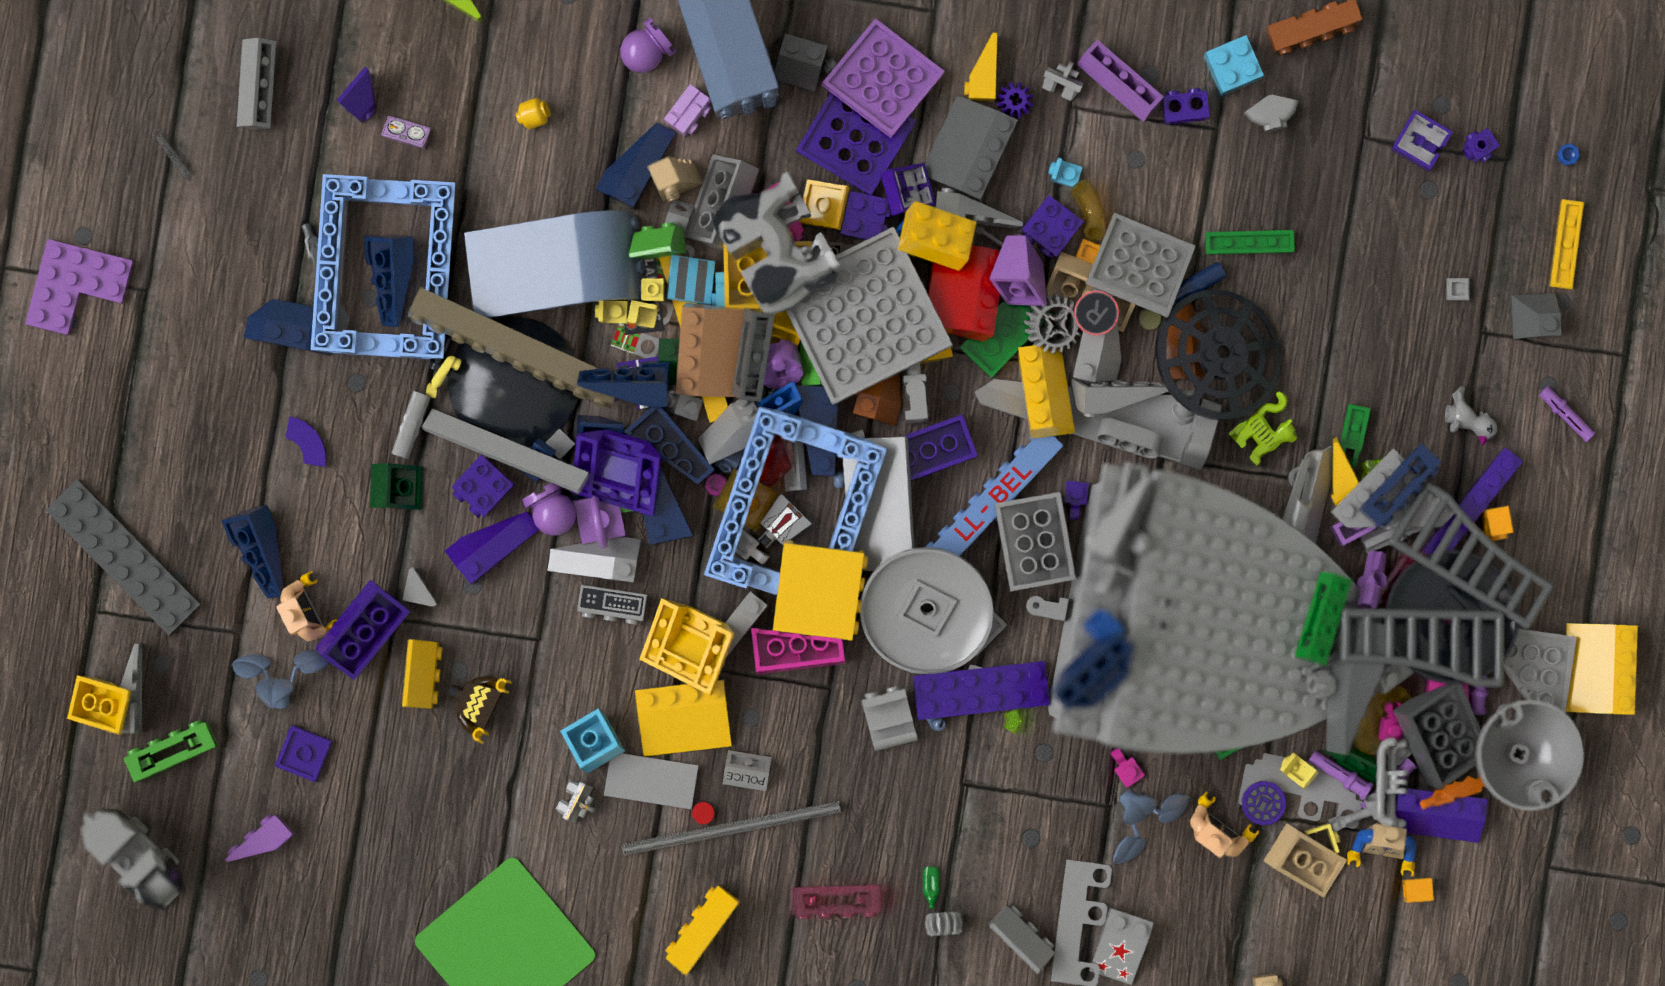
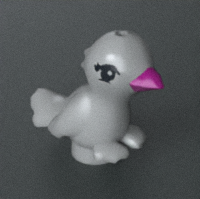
M1460 386L1452 394L1454 404L1447 405L1445 422L1451 423L1450 432L1452 433L1456 432L1458 428L1472 430L1478 436L1482 446L1486 444L1487 440L1492 439L1496 435L1498 430L1497 424L1487 413L1483 414L1480 411V416L1475 414L1473 409L1465 402V387Z

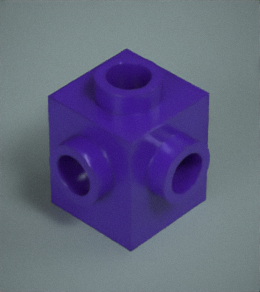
M1487 127L1480 133L1475 130L1465 137L1467 142L1463 144L1465 148L1463 153L1468 160H1473L1474 163L1481 160L1483 163L1493 156L1491 152L1500 145Z

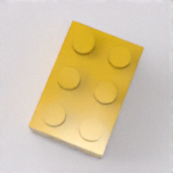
M914 201L905 213L898 250L959 271L969 259L976 222Z

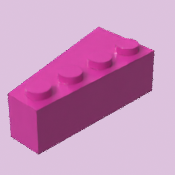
M751 628L757 675L845 664L842 639Z

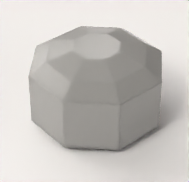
M1142 532L1134 534L1130 541L1131 551L1139 555L1147 554L1152 546L1151 536Z

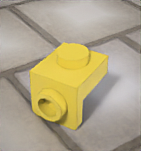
M1294 752L1283 760L1282 767L1280 768L1288 778L1304 790L1319 773Z

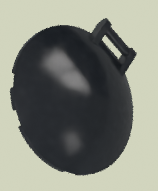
M503 317L493 320L575 358L566 341L555 330L542 322L525 317ZM445 334L444 359L453 341L451 336ZM465 342L463 344L459 343L453 356L462 360L458 370L450 368L447 374L449 398L459 420L525 447L533 446L538 438L545 441L566 424L578 400V397L572 391L558 389L552 382L546 379L544 381L536 379L533 373L526 370L519 371L511 363L506 361L499 362L487 352L480 353L472 349V346ZM434 359L428 368L437 372L444 359Z

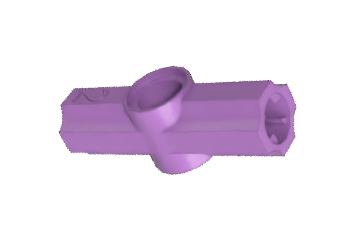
M1373 550L1368 553L1364 575L1357 580V586L1360 590L1357 609H1377L1380 590L1387 585V578L1384 574L1387 555L1382 551Z

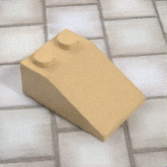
M1287 823L1264 859V862L1323 898L1347 861Z

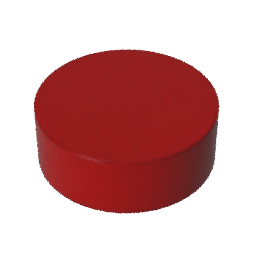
M700 802L694 806L692 817L699 824H707L714 817V809L709 803Z

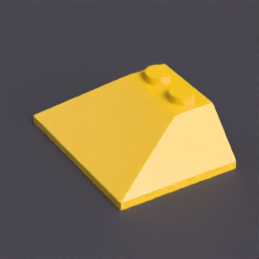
M661 598L639 660L712 695L734 632L728 624L694 607Z

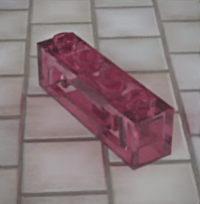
M880 885L791 887L792 915H797V919H810L811 914H819V918H832V914H841V918L854 917V913H863V917H876V912H881ZM854 892H869V895H857V904L868 903V905L854 907V904L818 905V908H805V905H815V896L803 897V894L818 893V896L854 895Z

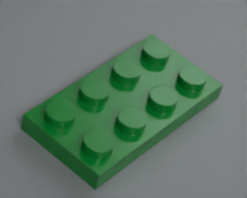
M1003 301L997 309L993 337L985 342L968 338L961 345L960 349L990 378L1028 340L1030 334L1025 333V329L1030 326L1026 325L1024 321L1030 320L1026 312H1033L1031 305H1007ZM1049 310L1046 311L1047 314H1052ZM1040 319L1039 328H1040V327L1042 326V324H1043V320H1042V319Z

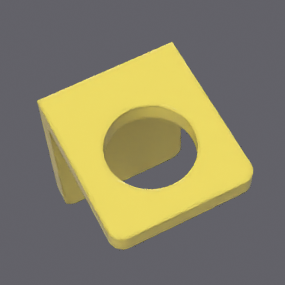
M1329 823L1304 831L1305 835H1309L1326 829L1333 851L1339 853L1337 843L1340 842L1337 831H1332Z

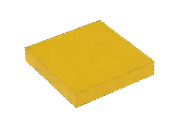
M807 180L803 201L812 216L802 218L800 223L841 230L850 187Z

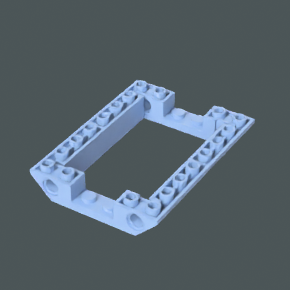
M323 174L311 350L335 354L444 359L445 333L438 334L432 331L430 326L423 324L424 337L415 336L414 334L393 335L361 333L353 330L337 331L346 201L431 206L426 290L448 300L456 183L411 180V182L374 180L361 176Z
M759 407L704 575L743 588L750 586L777 595L779 571L733 557L774 433L781 435L783 439L795 442L797 440L837 453L839 457L857 460L828 547L830 549L853 551L887 448L866 438L780 410Z

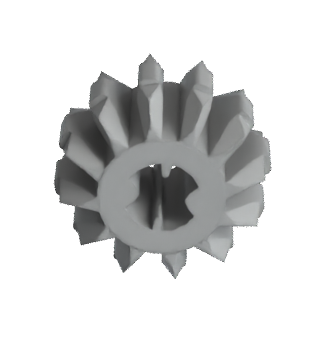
M958 912L931 913L926 916L925 928L930 936L956 935L962 932L963 924L961 914Z

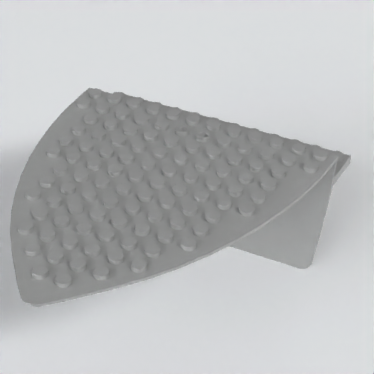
M1103 464L1100 483L1092 485L1088 493L1074 567L1076 580H1072L1051 689L1048 710L1049 714L1055 718L1053 732L1095 739L1107 745L1151 752L1195 753L1229 750L1264 743L1301 731L1327 719L1329 696H1326V699L1315 698V695L1308 692L1307 681L1309 676L1302 674L1304 667L1310 668L1315 664L1296 658L1294 655L1320 572L1335 573L1350 579L1346 573L1302 533L1253 502L1206 482L1160 470L1147 472V475L1151 476L1155 482V486L1146 510L1140 512L1139 523L1141 524L1139 530H1135L1132 534L1133 536L1137 532H1142L1150 535L1152 541L1150 551L1145 555H1139L1131 551L1123 569L1135 573L1134 577L1123 576L1115 572L1108 593L1106 595L1094 593L1097 575L1101 571L1103 564L1108 563L1089 551L1087 541L1091 533H1094L1099 524L1116 508L1124 467ZM1140 471L1137 472V477H1136V482H1135L1136 485H1137V482H1138V477H1139V472H1140ZM1353 581L1344 609L1358 608L1357 603L1360 590ZM1323 584L1321 592H1326L1327 585ZM1166 599L1168 600L1167 606L1164 604ZM1096 610L1108 611L1125 629L1122 634L1134 647L1128 677L1095 707L1066 710L1052 694L1053 688L1061 670L1095 640L1085 630L1083 625ZM1372 618L1373 623L1384 625L1380 618ZM1341 619L1329 656L1333 655V652L1337 649L1341 631ZM1163 621V622H1164V626H1163V628L1161 629L1160 623ZM1307 638L1304 646H1308L1310 643ZM1334 659L1312 671V674L1318 673L1319 670L1328 671V675H1332Z

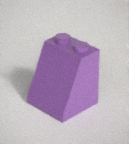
M1006 235L989 279L1007 305L1046 306L1047 298L1043 261L1026 236Z

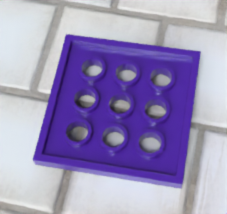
M830 93L796 152L865 194L872 195L882 180L880 173L888 170L914 127L916 120L908 117L895 135L890 138L882 134L873 124L864 123L861 120V115L856 111H844L842 108L844 102ZM840 119L843 122L844 126L840 131H835L831 128L833 120ZM858 130L862 133L861 141L853 142L850 139L852 131ZM829 138L832 141V147L827 150L822 149L819 145L821 139ZM872 142L880 143V152L871 153L868 148L869 144ZM842 149H847L851 152V158L847 161H842L838 157V153ZM865 160L870 164V169L867 172L858 170L857 164L860 161Z

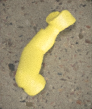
M455 356L447 357L431 380L432 383H428L426 395L435 399L437 388L442 385L450 368L458 370L462 360L455 358Z

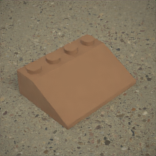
M686 303L682 306L676 394L735 397L732 395L745 309Z

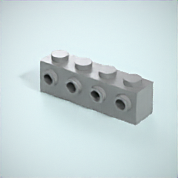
M263 38L242 40L237 127L252 130L270 128L276 41Z

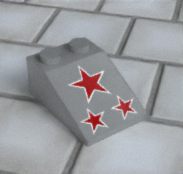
M1109 908L1092 963L1099 966V974L1132 985L1154 922Z

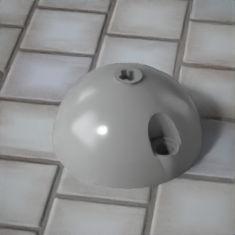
M1525 700L1512 704H1501L1497 708V711L1484 724L1478 736L1475 760L1479 776L1484 786L1493 796L1513 808L1533 811L1553 806L1570 793L1581 774L1584 753L1580 734L1575 724L1563 711L1546 702ZM1510 708L1513 713L1511 717L1507 719L1506 711ZM1515 750L1519 751V754H1516L1517 757H1514L1513 755L1514 753H1516ZM1544 790L1548 792V798L1545 801L1541 797Z

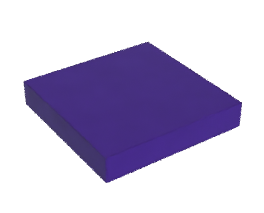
M291 725L275 767L316 783L333 741Z

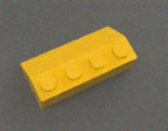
M1036 345L1018 348V360L1031 439L1075 433L1063 355L1057 352V350H1055L1054 354H1051L1050 347L1045 352L1043 349L1044 345L1039 348Z
M719 885L716 889L714 887L710 888L705 895L706 903L703 907L698 905L691 914L694 917L690 925L685 923L678 932L681 935L677 943L672 941L665 950L668 953L666 959L685 975L693 967L740 901Z

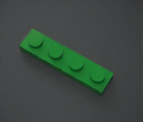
M1294 230L1205 232L1206 255L1294 253Z

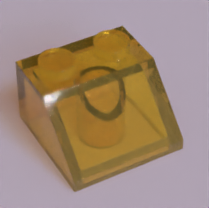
M733 469L713 505V508L723 514L738 473L736 469ZM758 482L744 525L756 532L778 493Z

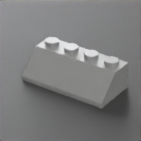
M712 155L684 237L716 249L724 250V242L713 226L714 217L721 205L732 196L751 194L759 169L741 160Z

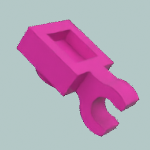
M1119 748L1110 752L1119 765L1113 770L1126 788L1145 776L1133 757L1126 760Z

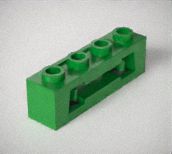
M1320 572L1294 657L1312 664H1327L1341 619V612L1344 609L1351 587V579L1335 573ZM1323 584L1327 585L1326 592H1321ZM1306 638L1310 641L1308 646H1304Z

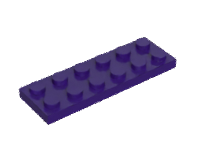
M1045 661L912 676L917 720L1050 705Z

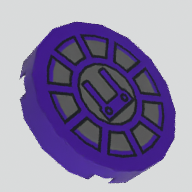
M1268 781L1253 783L1243 793L1241 800L1242 810L1245 816L1253 823L1270 825L1278 821L1284 814L1286 807L1285 795L1274 783Z

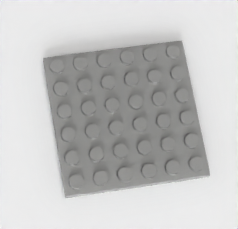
M894 227L836 255L835 258L842 268L836 272L838 274L836 280L827 287L811 291L802 300L786 309L833 405L953 346L908 254L898 250L900 238Z

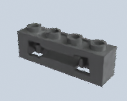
M745 308L732 388V395L740 400L761 402L774 314L764 313L762 309Z

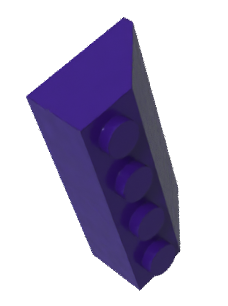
M1405 788L1407 789V794H1396L1395 814L1398 819L1405 820L1406 826L1403 828L1407 830V833L1479 843L1485 823L1488 799L1475 797L1456 798L1452 803L1423 809L1420 801L1431 797L1434 792Z

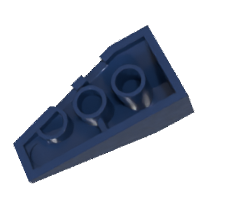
M656 122L606 169L596 190L635 210L652 179L648 166L662 160L676 132Z
M364 236L365 259L367 265H371L373 277L370 279L372 285L376 286L378 293L376 304L381 324L399 327L414 259L413 236Z
M646 361L640 362L639 367L629 368L626 364L620 365L619 369L612 371L608 368L579 371L577 386L642 406L653 408L667 407L670 362Z
M268 505L254 507L221 520L229 541L233 547L237 545L243 554L241 557L244 564L248 563L254 571L253 578L266 598L280 597L283 590L276 526Z

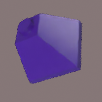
M366 67L361 70L337 99V102L361 123L372 118L375 114L374 108L376 107L374 77Z

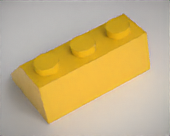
M408 640L402 706L433 709L434 704L438 703L439 692L435 691L436 682H440L441 670L437 669L438 660H442L443 647H439V642Z

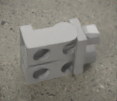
M920 363L908 368L907 376H903V387H906L905 394L910 403V411H905L904 415L905 424L925 423L928 420L925 390L926 374H921Z

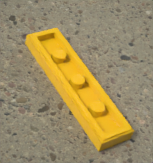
M1561 200L1549 287L1573 289L1584 202Z

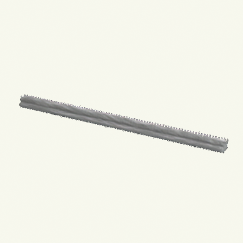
M837 801L835 804L832 802V804L827 803L824 806L823 804L821 806L816 805V808L813 806V808L808 807L805 810L804 808L802 810L797 809V812L796 810L794 812L791 810V812L786 811V814L783 812V814L778 813L775 816L774 814L772 816H764V818L761 816L759 819L756 817V820L755 818L753 820L752 818L748 819V821L745 819V822L740 820V823L738 821L737 823L734 822V824L733 822L729 823V825L726 823V826L721 824V827L715 825V827L710 826V829L707 827V829L702 828L699 831L698 829L696 831H688V833L685 831L683 834L680 832V835L679 833L677 835L672 834V836L669 834V837L664 835V837L661 836L658 839L657 837L653 838V840L650 838V841L649 839L647 841L646 839L645 841L642 840V842L639 840V843L634 841V844L632 842L631 844L628 843V845L627 843L626 845L623 844L622 851L626 856L629 853L631 855L632 853L686 844V842L702 841L708 838H716V836L732 835L735 832L737 834L738 832H746V830L751 831L754 828L755 830L757 828H765V826L767 828L768 826H773V824L778 826L787 822L808 820L811 817L827 816L830 813L831 815L833 813L838 814V812L841 813L840 804Z

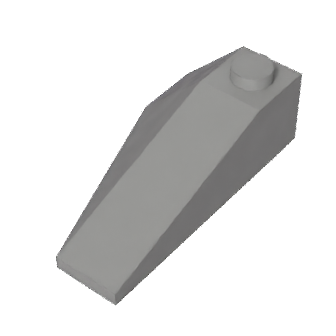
M943 188L942 192H937V209L975 221L977 225L1022 229L1023 227L1022 221L962 194L955 193L954 189Z
M1094 287L1092 288V291H1102ZM1107 293L1115 300L1114 295ZM1118 322L1110 331L1101 335H1090L1084 331L1082 332L1073 378L1092 382L1117 380L1122 359Z
M1071 379L1076 407L1087 417H1097V414L1108 413L1168 392L1165 384L1162 382L1133 381L1132 385H1129L1128 382L1114 380L1111 384H1108L1107 382Z
M628 537L608 539V546L605 549L600 548L598 541L550 549L547 571L635 583L641 539Z
M134 644L120 684L121 687L131 691L121 733H142V644Z

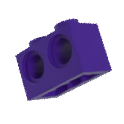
M1201 88L1189 89L1188 93L1179 94V91L1166 92V96L1161 100L1164 125L1204 121L1210 118L1207 91H1201ZM1197 99L1202 103V108L1195 110L1191 107L1190 102ZM1177 102L1180 105V111H1170L1169 103Z

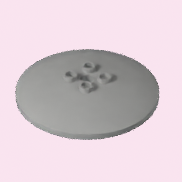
M913 548L891 556L871 574L861 597V623L869 643L887 662L911 673H944L964 665L981 650L992 627L993 601L984 578L968 561L942 549ZM924 603H930L934 609L931 612H924L921 606Z

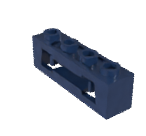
M1423 444L1418 445L1358 510L1377 528L1382 525L1386 527L1394 519L1392 514L1397 509L1401 511L1410 502L1407 498L1412 493L1416 495L1425 486L1422 482L1427 477L1432 478L1440 470L1437 466L1441 461ZM1415 459H1417L1418 461L1411 468H1409L1408 466ZM1424 467L1425 470L1419 476H1415L1390 502L1391 506L1385 512L1382 510L1389 503L1384 498L1375 506L1373 505L1380 496L1386 495L1410 469L1416 474Z

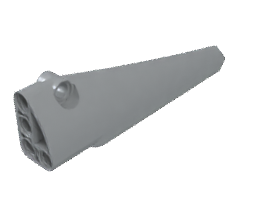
M993 379L975 391L981 405L1028 420L1022 382ZM1068 387L1075 433L1071 434L1145 458L1154 459L1161 457L1198 470L1202 469L1211 447L1218 420L1198 416L1184 408L1172 395L1162 394L1108 413L1097 414V417H1087L1077 409L1073 389ZM1185 390L1182 393L1190 398L1194 391ZM1200 399L1197 403L1203 408L1218 412L1221 411L1222 404L1206 399Z

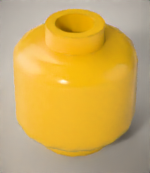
M533 98L520 103L518 112H516L518 123L520 125L523 124L529 130L545 125L548 117H550L547 103L539 98Z

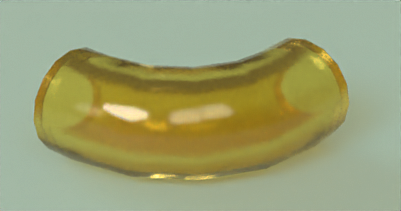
M1082 180L1073 186L1071 195L1081 210L1085 237L1095 241L1101 240L1106 234V218L1103 206L1090 182Z

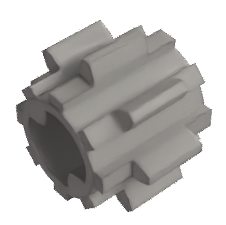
M1318 670V673L1310 675L1307 681L1308 692L1315 695V698L1326 699V696H1331V694L1335 693V688L1337 687L1336 678L1333 675H1328V671Z

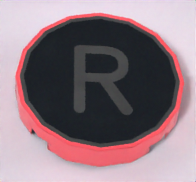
M1092 291L1086 293L1078 300L1074 316L1077 325L1082 331L1090 335H1101L1107 333L1115 326L1119 310L1115 300L1110 295L1102 291Z

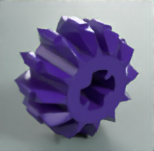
M1010 82V90L1003 86L1001 90L1004 94L997 95V98L1002 100L997 103V107H1005L1002 113L1006 114L1009 111L1010 117H1013L1014 113H1016L1017 118L1021 119V111L1028 115L1030 112L1026 107L1033 108L1034 103L1028 100L1033 99L1034 95H1026L1030 88L1027 86L1021 90V82H1018L1017 88H1014V84ZM1017 96L1021 104L1017 103V106L1012 105L1013 102L1009 99Z

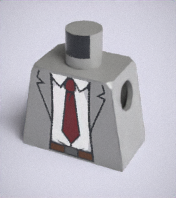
M781 494L762 520L761 525L766 531L758 540L766 548L776 539L784 545V540H792L812 524Z

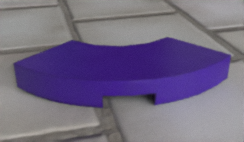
M289 416L285 438L294 441L300 447L303 453V463L326 467V450L318 433L306 422Z

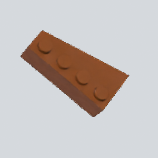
M1346 0L1342 4L1334 1L1322 7L1321 11L1312 9L1301 14L1300 18L1293 16L1271 24L1265 30L1273 54L1280 53V55H1285L1293 52L1292 48L1301 46V49L1312 46L1314 45L1313 41L1318 39L1324 42L1335 38L1334 34L1340 32L1343 35L1355 31V27L1362 21V17L1356 0Z

